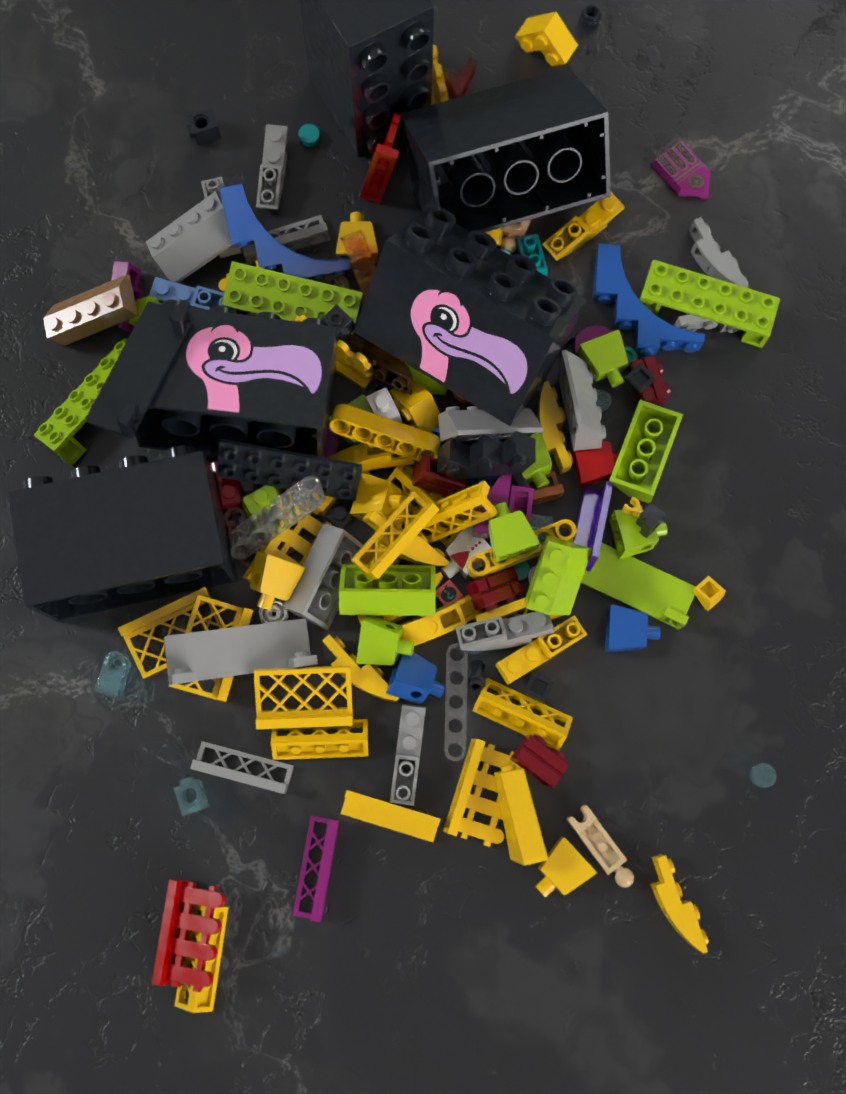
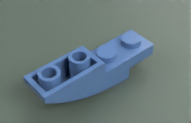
M155 277L149 296L157 298L159 303H163L166 300H184L190 302L191 308L209 310L213 306H223L224 293L198 285L196 288Z

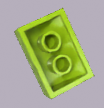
M546 535L525 598L526 608L547 615H570L592 548Z

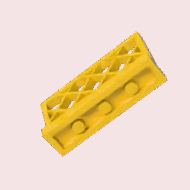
M204 587L118 627L143 679L167 668V663L159 666L161 660L166 661V658L163 657L165 652L164 645L159 656L147 652L151 639L164 643L163 639L153 636L156 626L162 624L170 627L167 636L171 635L173 629L185 632V629L174 626L177 617L182 614L190 617L191 614L186 612L192 610L197 594L211 598L208 588ZM200 601L199 606L205 604V602ZM209 604V607H210V609H211V614H212V613H214V611H213V609L211 608V606H210V604ZM216 615L214 617L217 623L211 621L213 616L204 621L207 622L206 626L208 629L210 624L219 628L222 627ZM173 619L171 625L168 624V623H165V622H167V621ZM151 629L150 634L143 633ZM139 634L148 637L144 650L135 648L131 638ZM137 652L142 653L141 658L139 657ZM145 655L158 659L155 668L146 672L142 664Z
M197 594L185 633H191L192 627L199 623L202 624L205 631H208L204 621L216 615L222 626L220 629L229 626L231 628L248 626L253 610ZM200 601L209 603L214 613L202 619L198 611ZM215 606L222 607V609L217 611ZM225 609L236 612L233 622L227 625L224 624L219 615ZM197 615L199 621L194 623L195 617ZM234 676L212 679L214 682L212 693L203 691L198 681L190 682L185 686L173 684L169 685V687L226 702ZM195 684L197 689L191 688L189 686Z
M351 666L254 670L256 729L353 726ZM346 672V681L340 687L330 679L335 673ZM293 674L300 681L291 689L282 680L287 675ZM311 674H319L324 679L316 688L306 680ZM269 675L276 682L267 690L260 684V676ZM326 682L337 690L329 699L319 691ZM302 683L313 691L305 700L295 692ZM278 684L289 692L281 701L271 693ZM340 693L347 699V707H337L331 701ZM315 694L325 702L320 708H313L307 703ZM291 695L301 703L296 709H289L283 704ZM267 696L277 704L272 710H262L261 702Z

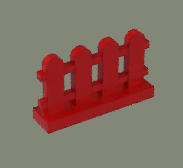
M394 113L384 144H377L360 198L380 204L399 154V151L393 149L392 145L401 115Z
M169 880L152 984L159 986L171 984L172 987H180V984L183 983L192 985L194 992H201L202 988L212 985L213 975L210 971L205 970L206 961L214 960L217 957L218 950L215 945L209 944L210 934H217L222 928L221 921L218 918H213L214 909L221 908L226 903L225 895L222 892H217L218 886H209V890L196 888L197 883L190 880ZM193 904L206 906L205 916L192 914ZM189 930L201 932V941L188 940ZM185 957L198 959L196 968L183 966Z

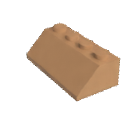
M126 274L53 305L43 317L47 339L65 346L138 316L130 275Z

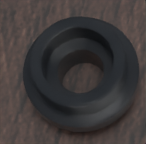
M593 4L587 5L581 12V21L587 26L597 25L601 20L600 9Z

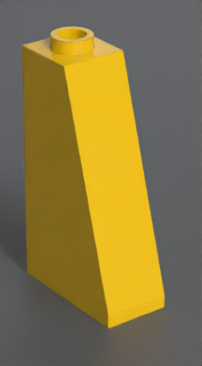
M515 764L502 766L501 771L494 772L510 860L524 866L547 861L548 857L524 769L516 768Z

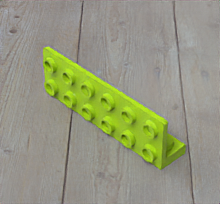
M653 260L639 299L656 316L662 305L743 330L741 342L760 348L764 346L770 337L780 302L778 297L657 260Z
M232 261L222 304L226 307L255 314L271 312L280 316L282 320L294 321L297 315L299 317L304 315L307 318L322 319L337 304L353 319L356 325L360 306L362 307L364 296L363 292Z
M126 338L115 345L109 355L100 361L95 370L85 377L81 385L70 393L67 400L54 410L53 415L45 423L41 424L38 431L34 434L37 439L52 449L70 466H73L87 450L73 436L86 423L85 418L128 340Z
M601 543L599 558L590 572L585 570L581 581L582 584L634 609L647 613L649 616L677 629H681L686 625L689 619L686 614L695 596L692 591L695 586L632 556L619 559L617 549Z

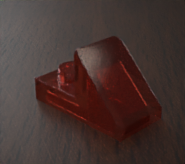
M469 58L466 65H462L459 74L448 69L445 70V84L452 99L466 95L476 75V60Z

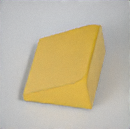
M707 576L692 590L707 611L722 600L726 592L710 576Z

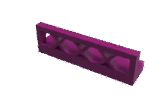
M316 816L310 817L293 916L310 918V921L315 922L322 921L340 820ZM315 822L328 824L326 835L320 840L313 832ZM312 836H313V838L315 839L316 843H314V844L311 846ZM319 845L323 851L322 859L314 865L309 857V853L312 848ZM309 862L312 867L306 871ZM314 869L318 875L317 885L310 890L304 880L305 875ZM303 886L307 891L304 895H302ZM308 894L314 901L312 913L299 911L301 900Z

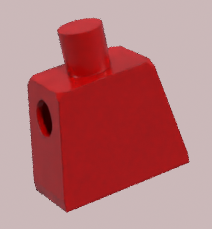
M602 441L601 448L574 451L573 445L571 446L578 489L610 479L620 453L612 452L610 442Z

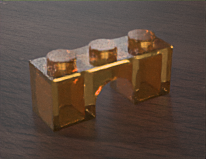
M359 230L340 239L365 300L376 267L362 230Z

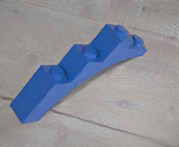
M242 184L219 187L231 244H236V247H244L250 245L249 241L253 240L259 267L272 270L277 268V264H281L282 273L305 279L311 277V280L324 278L326 273H332L333 276L346 273L345 270L351 269L347 258L330 260L312 258L294 252L280 244L256 219L247 201Z
M598 244L595 253L592 301L599 302L600 304L614 303L613 327L625 331L634 329L633 349L636 353L643 357H650L655 355L659 348L667 351L682 349L685 352L699 351L704 344L705 334L686 331L670 325L654 315L638 299L625 277L621 262L620 245Z

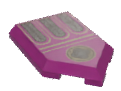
M680 141L651 163V167L677 196L686 197L688 195L699 197V199H708L710 170L684 141Z

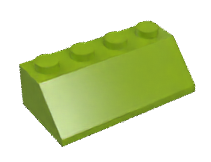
M639 400L609 482L613 483L616 488L627 496L635 497L640 501L650 504L683 414Z
M355 564L341 565L339 615L435 616V566L390 565L379 579L370 580Z

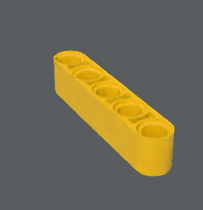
M338 404L333 410L330 429L338 435L418 462L425 455L438 459V449L441 442L440 438L435 434L347 404Z
M564 519L535 530L534 533L537 538L549 535L571 542L577 529L574 522ZM559 529H568L570 536H562L559 533ZM539 544L538 549L506 559L503 563H495L492 548L473 555L469 559L467 566L468 574L474 579H481L539 556L543 545ZM474 562H481L485 569L480 572L475 571L472 568V564Z

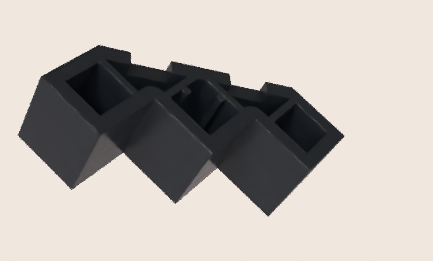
M515 431L503 443L484 434L471 446L450 438L438 449L437 472L456 480L520 474L536 462V439L518 431Z

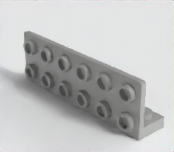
M306 619L164 637L169 685L254 673L255 669L295 668L318 664L317 655H311Z

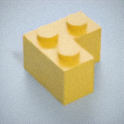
M557 12L527 18L515 36L526 53L540 50L551 66L566 64L578 46Z
M413 378L411 395L396 388L389 391L398 411L401 412L406 421H409L410 426L432 434L434 428H439L438 414L440 412L432 394Z

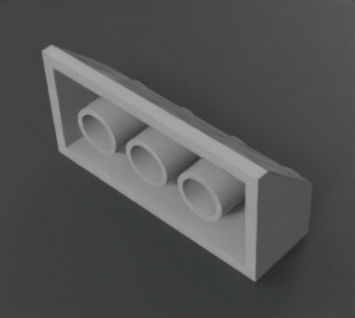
M216 191L146 241L153 259L170 281L180 283L233 245L229 237L221 196Z
M562 350L558 381L573 450L601 448L602 440L606 438L605 425H601L600 422L602 413L600 406L597 407L596 405L597 391L596 388H592V371H588L586 361L567 350Z
M457 406L447 407L445 412L438 414L440 442H446L450 438L457 441L478 440L483 434L493 439H507L515 431L527 436L543 432V427L531 408H524L510 426L477 406L467 407V410H460V407Z
M323 523L302 565L305 567V570L289 600L284 601L282 607L325 630H329L339 609L341 565L354 564L351 559L363 547V544L344 529Z

